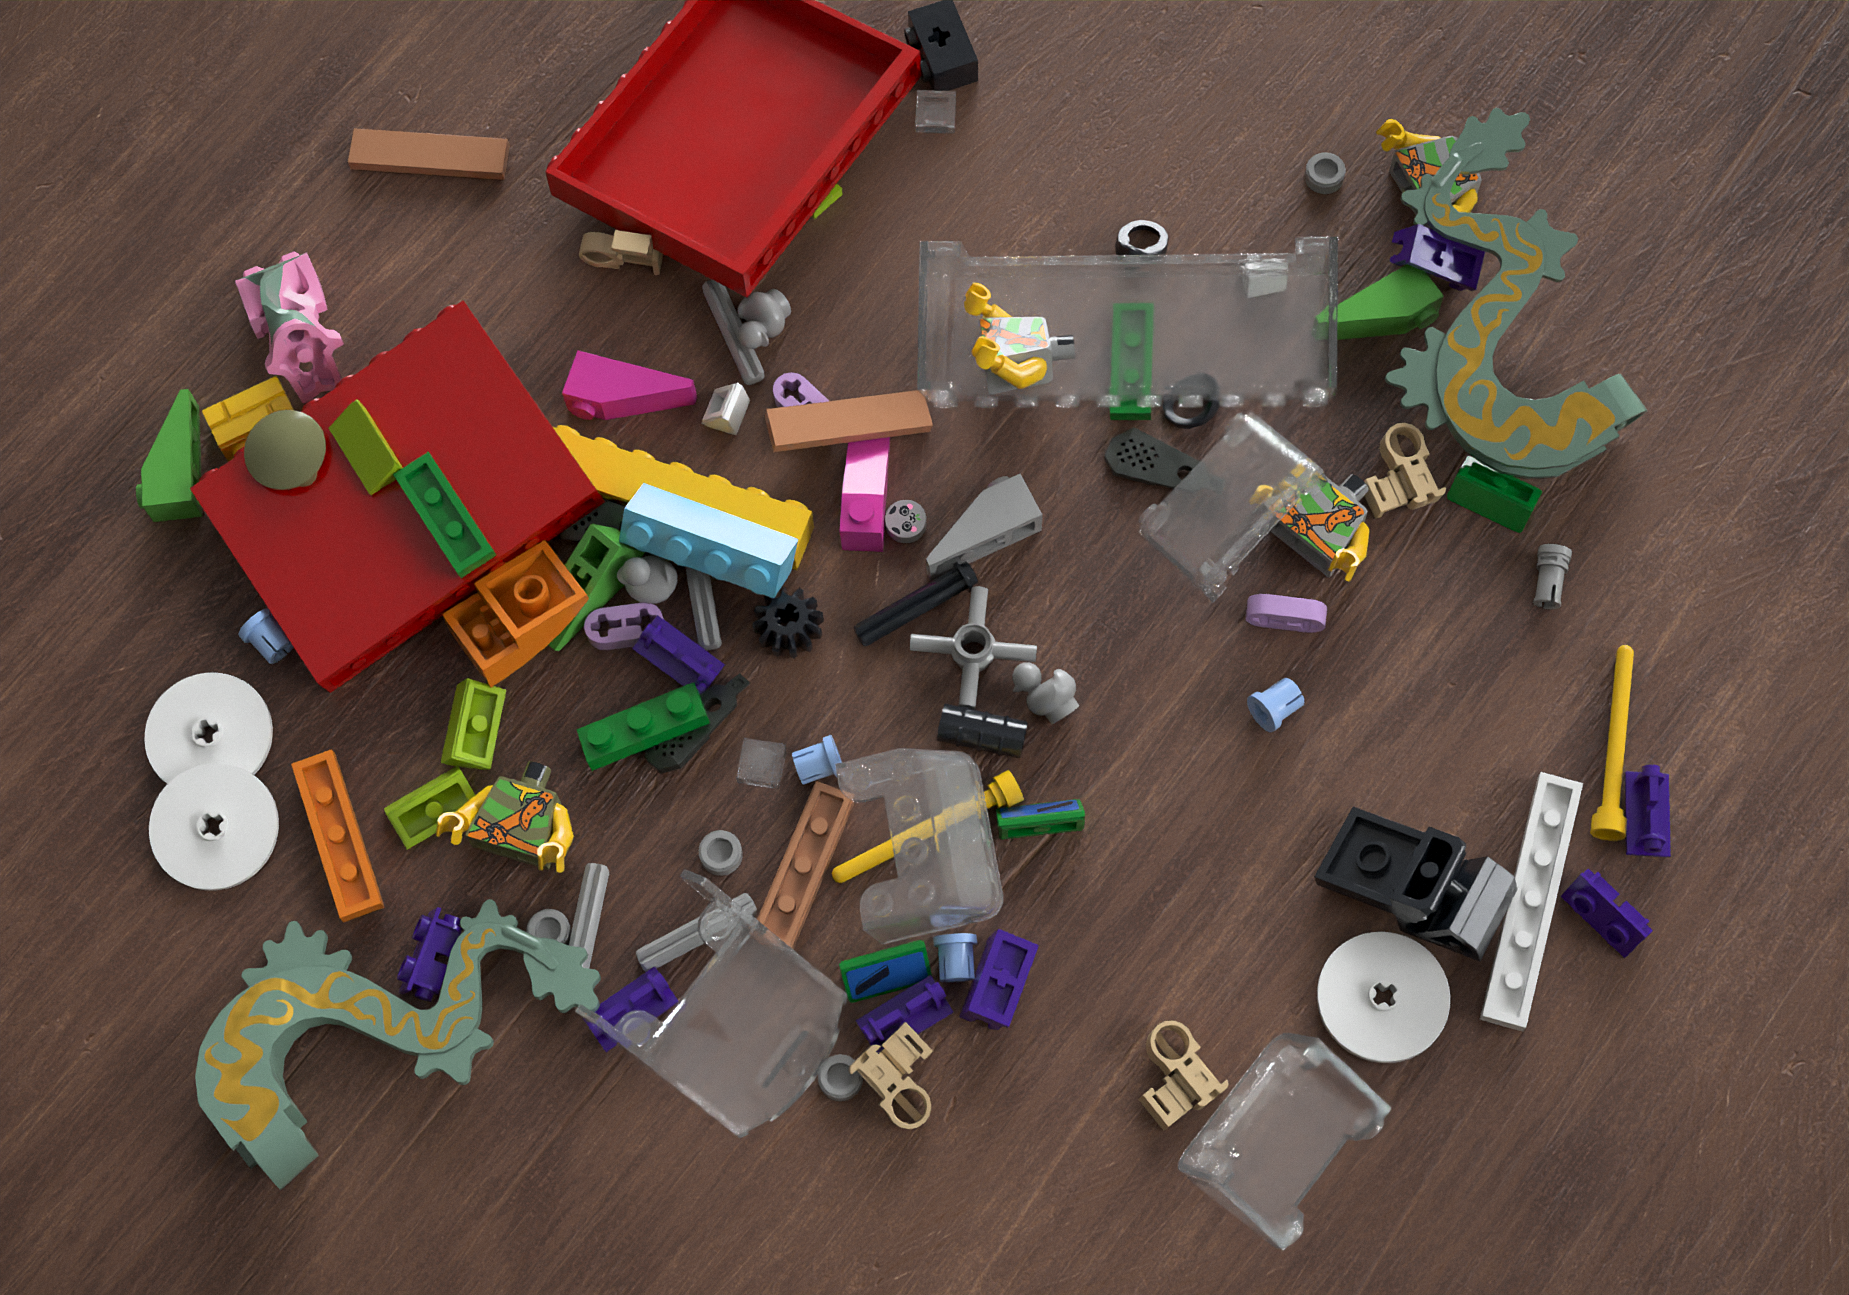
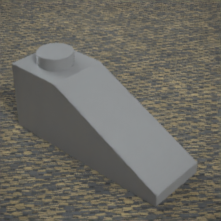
M1021 474L1011 478L1008 476L997 478L987 486V489H984L926 558L927 575L930 581L954 569L953 563L955 562L959 564L965 561L971 563L1042 531V513Z

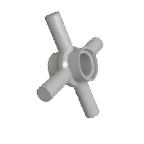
M975 586L971 589L968 624L959 628L953 638L911 634L910 639L911 651L952 655L954 661L962 669L959 707L966 706L968 709L973 710L976 706L979 672L985 670L994 658L1036 662L1037 653L1036 645L995 642L993 635L984 626L988 589L980 586ZM977 642L984 649L980 653L969 654L963 650V647L967 643Z

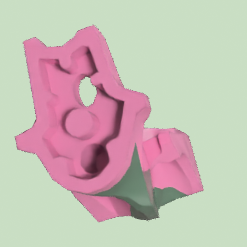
M294 251L282 256L279 264L266 269L256 266L244 271L243 278L235 280L257 339L264 337L269 332V354L265 361L268 373L284 376L290 382L303 404L313 400L320 392L335 389L341 377L332 353L335 349L344 345L339 333L335 330L325 329L318 322L319 313L328 309L322 285L307 252L299 255ZM300 362H312V369L309 372H303L299 368Z

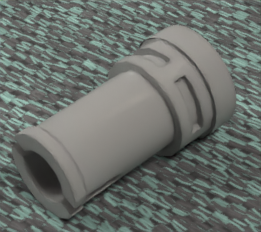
M1543 544L1538 547V563L1536 568L1539 570L1536 594L1533 600L1534 605L1537 607H1541L1542 602H1545L1544 609H1558L1561 607L1564 574L1568 572V565L1572 556V550L1568 547L1558 544Z

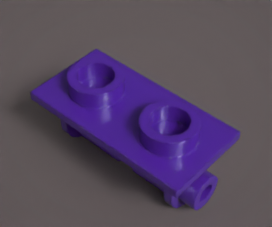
M658 615L644 629L640 639L632 648L682 686L694 682L700 695L708 689L725 666L724 663Z
M1644 765L1642 766V772L1625 771L1626 855L1671 857L1669 774L1660 773V766Z
M1588 868L1576 878L1561 897L1609 945L1626 958L1653 931L1647 925L1650 921L1647 918L1645 919L1627 901L1618 907L1613 901L1620 894L1601 877L1599 872L1594 874Z
M439 907L430 911L428 916H420L412 939L418 941L413 956L406 955L397 975V980L402 981L399 994L403 995L411 991L412 988L417 989L415 997L428 1002L432 1001L434 995H439L447 965L435 961L434 957L436 953L447 958L450 957L451 949L463 930L459 927L460 918L445 914L443 920L439 919L438 916L441 911Z
M654 966L602 1002L597 1011L593 1013L588 1012L582 1018L607 1053L679 1001L669 988L664 977Z
M930 975L857 1019L856 1023L870 1045L881 1046L904 1022L919 1034L954 1012L945 999L946 994L938 982L935 983ZM881 1046L876 1052L879 1054L884 1048Z

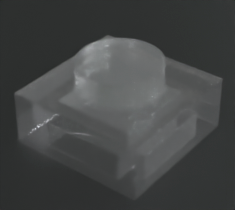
M917 90L916 132L955 133L956 91Z
M744 738L736 776L737 783L779 789L787 751L786 744Z

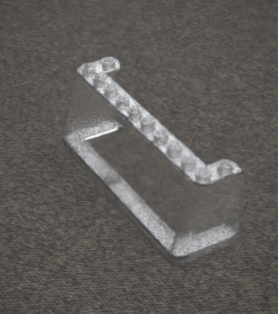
M1338 236L1295 237V253L970 257L961 241H919L917 390L925 399L933 402V407L956 408L958 407V401H974V407L978 408L998 407V401H1014V406L1020 408L1039 407V401H1055V406L1062 408L1079 407L1080 401H1096L1097 407L1112 408L1120 407L1121 401L1137 400V406L1160 407L1162 406V400H1178V406L1201 407L1203 406V400H1219V405L1223 407L1244 406V400H1261V406L1265 407L1286 406V400H1303V406L1309 407L1327 406L1328 399L1335 398L1337 393ZM973 283L985 286L991 293L987 304L990 306L996 304L1012 317L1045 318L1049 337L1073 335L1075 359L1052 361L1053 380L1049 383L989 394L985 369L977 365L975 357L971 353L977 339L981 336L979 318H983L984 315H971L964 308L965 294Z

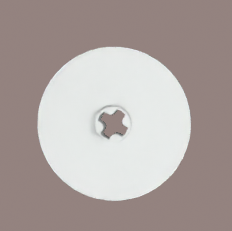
M223 673L193 675L171 686L153 706L145 728L144 741L147 757L154 771L167 784L180 773L207 763L231 764L255 775L262 767L270 751L273 737L272 719L262 697L245 681ZM209 725L214 730H218V732L213 734V741L211 743H207L203 738H199L205 735L204 728Z
M226 763L202 764L177 775L159 794L152 808L149 821L150 844L155 858L161 867L177 881L195 889L209 891L228 889L254 876L272 854L279 830L277 807L268 788L247 770ZM211 817L218 821L223 819V822L219 825L222 832L217 836L210 832L205 834V831L209 828L206 821Z
M1370 932L1346 941L1328 958L1318 980L1317 1005L1325 1028L1331 1037L1346 1051L1367 1061L1396 1063L1419 1055L1438 1038L1449 1015L1450 989L1441 965L1421 944L1396 933ZM1378 987L1382 992L1388 989L1393 992V996L1390 999L1392 1006L1389 1007L1385 1002L1379 1005L1374 1002L1377 994L1375 988Z

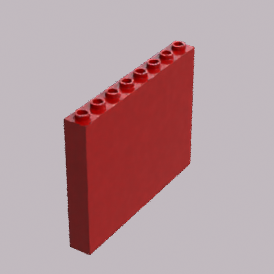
M685 0L680 12L673 20L668 21L663 26L661 34L653 44L641 52L637 63L632 69L619 78L616 88L605 101L602 100L597 104L593 115L582 128H578L573 133L570 142L563 151L550 160L545 173L551 195L619 231L651 235L653 249L747 298L922 76L920 51L816 0Z
M464 300L457 305L447 306L439 312L437 318L423 328L412 330L404 337L402 343L390 351L377 354L371 359L367 367L355 375H348L342 378L336 384L335 389L322 398H315L307 402L302 407L301 412L313 418L322 428L326 442L325 457L320 469L317 471L316 480L312 484L287 490L271 489L260 484L247 469L244 458V446L234 454L232 460L219 469L215 468L207 471L200 477L199 482L190 488L316 682L330 693L441 617L443 613L477 592L474 585L475 582L544 540L546 542L550 541L605 502ZM358 399L369 412L402 467L407 466L429 452L497 556L463 578H460L398 481L394 480L370 495L332 435L329 427L352 402Z

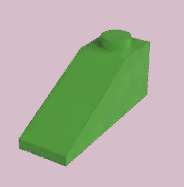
M1406 264L1315 317L1311 336L1315 342L1405 334L1417 326L1419 329H1423L1438 318L1444 295L1425 271Z
M189 389L179 391L141 468L142 484H137L136 486L137 503L140 509H145L153 522L203 516L202 506L190 490L192 486L199 482L201 477L199 405Z
M590 524L565 564V567L585 591L589 600L564 630L548 644L555 651H560L581 630L587 616L591 612L602 608L624 586L617 578V572L630 558H642L645 552L619 542L620 531L617 528Z

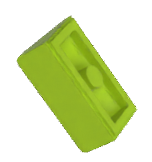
M357 399L343 411L329 427V430L366 490L372 495L396 480L393 474L403 467L367 409Z
M469 678L457 685L441 763L483 770L491 769L506 689L496 686L490 688L486 683Z
M456 766L384 808V811L408 850L436 833L440 815L446 812L457 811L474 797L475 793L459 766Z

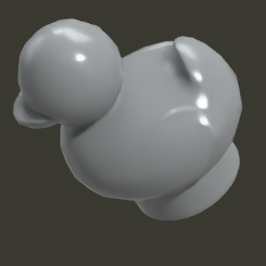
M770 289L766 293L751 292L747 298L744 297L737 310L738 316L746 320L738 331L740 343L749 349H755L759 346L766 347L769 344L768 338H774L783 331L785 318L791 314V307L786 297L780 291Z
M656 555L630 558L617 572L618 581L624 584L628 594L641 603L658 604L664 602L673 593L677 585L675 567L669 561Z
M1024 662L1014 669L1012 674V680L1015 685L1013 692H1028L1026 700L1028 709L1036 715H1045L1051 725L1079 707V704L1073 697L1076 692L1075 680L1067 672L1056 669L1054 670V676L1041 684V672L1035 664Z

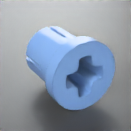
M268 608L253 615L241 627L238 633L245 643H251L270 664L280 661L293 649V645Z
M1283 678L1264 692L1253 693L1247 698V705L1255 721L1264 730L1274 732L1281 726L1283 719L1304 705V697L1301 695L1302 693L1298 686L1291 679Z
M832 735L823 737V742L792 752L793 761L803 785L835 774L836 778L845 775L844 767Z
M958 933L934 936L933 945L938 947L940 981L964 982L974 980L973 946L977 945V935Z

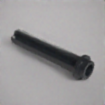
M967 561L962 564L958 562L953 563L954 569L857 623L854 626V631L861 644L868 646L964 590L970 593L972 587L978 583V579Z

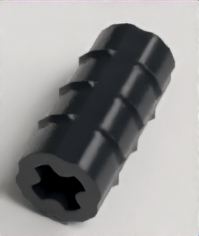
M944 704L937 740L956 744L957 747L965 746L977 749V751L983 750L996 753L998 756L1005 755L1020 759L1028 722L1009 718L1008 715L1004 717L988 713V711L982 712L968 709L966 706L959 707Z

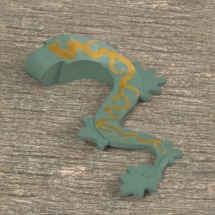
M1494 108L1486 123L1479 122L1474 116L1468 117L1461 135L1451 148L1449 158L1433 177L1429 174L1422 176L1420 181L1421 188L1403 192L1400 200L1402 204L1415 210L1417 215L1413 220L1414 225L1421 224L1424 226L1428 223L1432 230H1435L1446 239L1493 254L1500 262L1499 272L1459 314L1446 334L1433 327L1426 329L1424 333L1426 351L1421 352L1411 348H1403L1399 355L1405 362V366L1388 372L1385 376V381L1389 385L1405 390V395L1400 400L1402 408L1409 409L1420 405L1426 406L1427 417L1425 427L1428 430H1434L1446 424L1452 436L1461 447L1480 463L1499 473L1527 479L1558 477L1606 451L1607 449L1604 445L1619 437L1618 431L1642 417L1648 410L1621 374L1614 375L1590 389L1582 381L1553 397L1537 400L1515 396L1501 385L1494 374L1492 356L1498 340L1535 292L1541 278L1554 282H1561L1565 278V272L1560 265V259L1575 247L1578 242L1576 234L1555 230L1549 226L1547 221L1548 214L1543 209L1536 211L1525 222L1520 218L1508 215L1458 212L1452 206L1450 191L1459 174L1469 175L1491 170H1506L1509 162L1505 153L1520 152L1525 147L1526 143L1522 138L1521 132L1529 124V115L1525 112H1519L1508 116L1500 108Z
M488 899L483 903L476 918L465 916L460 920V925L464 932L458 937L451 949L439 1000L431 1009L420 1010L370 980L347 971L352 961V955L348 950H340L333 954L325 955L328 936L323 930H318L312 937L307 938L300 924L297 921H291L287 925L282 943L277 944L272 940L264 942L263 951L268 960L267 966L264 968L244 969L242 978L249 988L237 995L223 1008L210 1026L200 1046L195 1074L198 1104L233 1151L236 1149L251 1169L258 1164L272 1182L282 1190L319 1156L305 1137L304 1132L300 1129L307 1123V1120L288 1095L283 1079L284 1061L294 1041L309 1028L323 1024L345 1026L405 1054L418 1056L415 1075L420 1079L427 1078L433 1072L441 1071L450 1076L459 1085H466L470 1082L472 1059L475 1054L481 1050L490 1049L494 1043L489 1034L478 1029L482 1015L480 961L486 953L501 948L524 954L523 959L532 982V992L537 1000H543L548 995H554L555 1006L560 1013H566L573 1007H579L586 1012L593 1013L600 1007L599 1000L594 993V988L600 982L601 976L595 969L582 967V964L588 959L586 949L569 946L550 938H537L516 928L518 925L516 917L513 915L501 917L497 904L493 900Z

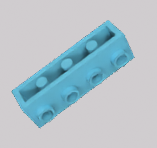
M643 483L624 508L619 542L632 546L639 551L648 552L673 561L677 565L687 566L706 573L718 580H725L747 588L756 594L775 598L792 571L798 539Z

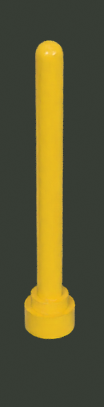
M1628 645L1620 646L1616 652L1602 806L1597 808V813L1593 814L1591 819L1590 834L1595 838L1608 841H1618L1626 837L1627 818L1623 816V810L1619 806L1634 656L1633 649Z
M1007 770L993 777L994 782L987 785L988 790L835 867L832 871V878L838 883H843L994 805H997L998 808L1006 805L1009 808L1024 800L1022 792L1012 773Z

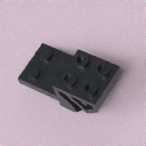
M1354 806L1314 876L1318 886L1394 914L1400 931L1479 962L1518 890L1515 877L1488 856L1469 860L1464 859L1466 843L1459 837L1432 827H1428L1426 832H1422Z

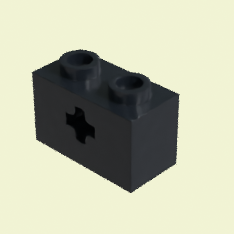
M941 0L908 11L909 27L904 29L907 45L920 51L921 79L923 83L929 81L934 95L977 82L978 59L953 0Z

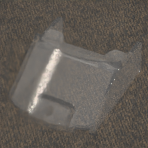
M684 869L679 877L710 902L698 920L697 930L702 941L716 952L663 1022L644 1010H634L625 1014L614 1027L601 1016L581 1004L575 1012L670 1087L734 1135L742 1138L749 1135L747 1131L752 1130L767 1120L772 1122L798 1100L814 1081L827 1061L838 1038L840 1029L837 1028L842 1004L846 1005L848 994L710 880Z

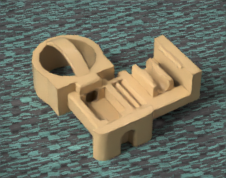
M615 230L614 235L600 232L585 233L579 251L580 259L595 267L619 269L620 265L628 262L653 266L654 275L660 274L663 254L653 249L651 235Z
M1398 423L1390 427L1380 441L1379 447L1381 456L1390 469L1387 472L1388 477L1378 480L1376 476H1373L1364 481L1369 489L1364 496L1375 519L1380 518L1389 510L1406 505L1408 499L1412 498L1407 507L1414 510L1437 502L1446 492V487L1438 490L1425 460L1430 453L1420 430L1408 423ZM1397 434L1406 436L1414 444L1415 454L1413 456H1404L1398 443Z
M1164 1021L1157 1025L1148 1035L1146 1041L1147 1054L1151 1061L1159 1066L1166 1075L1162 1079L1165 1085L1156 1092L1151 1088L1138 1099L1163 1131L1193 1107L1191 1102L1195 1099L1199 1103L1193 1109L1201 1110L1228 1087V1080L1220 1084L1198 1057L1196 1052L1201 1047L1194 1040L1189 1029L1177 1021ZM1161 1030L1174 1031L1182 1038L1184 1042L1182 1057L1169 1046L1161 1034ZM1155 1042L1168 1058L1163 1057L1158 1052V1050L1156 1049ZM1171 1072L1175 1073L1171 1077L1168 1076ZM1153 1095H1154V1096L1156 1097V1099L1160 1102V1104L1165 1108V1110L1169 1113L1168 1115L1164 1112V1110L1160 1107V1105H1159V1104L1156 1102V1100L1152 1097Z
M904 1022L881 1045L884 1049L879 1054L876 1051L881 1046L871 1045L849 1066L848 1071L850 1075L857 1071L882 1098L878 1105L886 1112L892 1123L901 1128L913 1129L924 1124L930 1116L931 1101L926 1091L917 1086L909 1076H906L903 1080L901 1077L906 1072L910 1074L913 1071L909 1066L920 1056L925 1060L933 1050ZM909 1089L921 1095L925 1105L923 1115L900 1093L901 1090ZM893 1098L915 1121L914 1123L908 1124L896 1117L892 1106Z

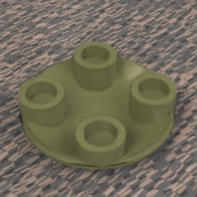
M281 410L271 413L257 422L247 437L244 448L247 469L255 480L271 489L287 490L298 486H308L316 480L317 471L320 469L325 457L326 442L324 432L318 423L305 413L295 410Z

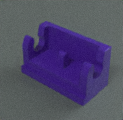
M1421 224L1394 232L1392 243L1403 245V248L1398 255H1393L1390 258L1391 263L1398 266L1408 264L1449 281V286L1458 291L1465 289L1470 291L1476 290L1485 255L1484 251L1446 239L1435 230Z
M997 929L988 937L975 972V979L972 980L959 1017L970 1022L976 1019L988 1023V1028L993 1030H999L1002 1027L1008 1028L1039 945L1001 929Z

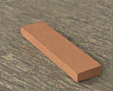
M354 128L348 164L350 169L504 180L510 145L508 139Z
M924 390L766 409L765 420L773 452L930 432L933 426Z
M815 781L750 937L752 940L792 954L856 801L855 795Z

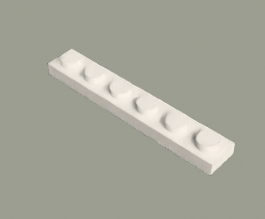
M1540 772L1537 777L1514 873L1518 890L1504 915L1480 1020L1522 1032L1526 1029L1583 783Z

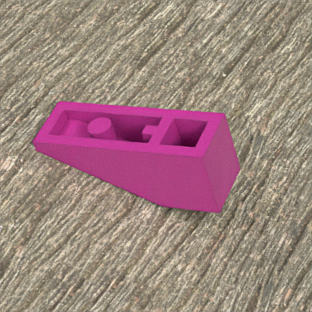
M577 351L562 392L568 411L586 420H591L593 417L610 420L695 405L697 400L694 380L582 351Z
M890 437L848 442L840 517L842 550L883 552Z

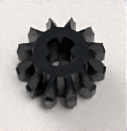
M782 586L779 590L780 597L771 598L765 595L766 606L755 607L754 613L758 620L754 621L752 625L754 633L760 634L759 644L762 648L772 646L773 655L776 657L780 656L784 649H788L790 657L795 659L798 647L801 646L804 650L810 652L813 649L810 639H820L822 637V629L818 625L824 622L823 612L816 610L818 604L814 597L804 599V591L800 587L790 596L786 587ZM781 623H788L786 627L781 625Z

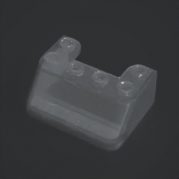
M898 748L835 764L839 788L849 800L863 803L884 798L897 868V879L871 885L863 893L860 899L863 931L881 944H887L988 920L1000 911L1003 904V891L980 770L976 762L968 754L960 751Z

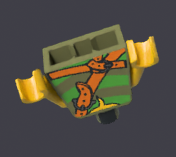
M532 761L527 762L521 781L500 776L494 785L486 786L457 811L446 812L440 815L436 830V836L438 837L443 832H452L451 843L454 845L460 844L463 832L467 831L465 836L473 848L538 867L539 870H549L551 862L556 863V871L559 873L564 871V857L574 837L568 810L561 805L557 793L545 789L551 769L543 764Z

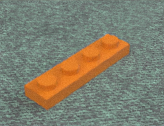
M331 749L292 763L293 772L339 918L344 923L384 908L336 754Z

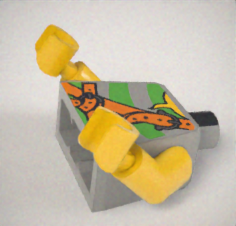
M1388 119L1376 131L1377 135H1382L1386 138L1381 143L1384 151H1390L1392 148L1396 149L1389 172L1402 193L1408 190L1420 189V181L1425 174L1433 177L1449 158L1451 148L1458 139L1454 136L1440 138L1439 136L1406 132L1403 126L1393 119ZM1479 173L1459 174L1454 181L1450 191L1452 206L1458 212L1470 213L1476 204L1477 193L1482 181Z
M973 283L965 294L964 308L971 315H984L983 318H979L981 336L977 339L971 353L975 357L977 365L985 369L989 394L1049 383L1053 380L1052 361L1075 359L1073 335L1049 337L1045 318L1012 317L996 304L992 306L987 304L991 293L985 286L979 283Z
M1350 474L1340 486H1337L1325 476H1320L1313 482L1304 480L1274 489L1268 485H1260L1248 500L1249 504L1255 502L1263 506L1259 513L1262 518H1266L1272 510H1275L1272 513L1268 530L1328 578L1332 576L1337 568L1346 573L1344 580L1351 581L1357 567L1366 558L1370 531L1364 522L1368 511L1359 501L1369 489L1366 483L1354 474Z

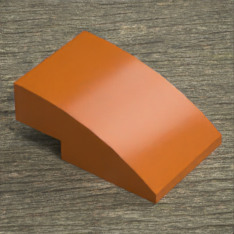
M544 540L475 582L474 585L477 593L446 611L442 616L450 633L491 688L510 676L543 650L574 619L589 598Z

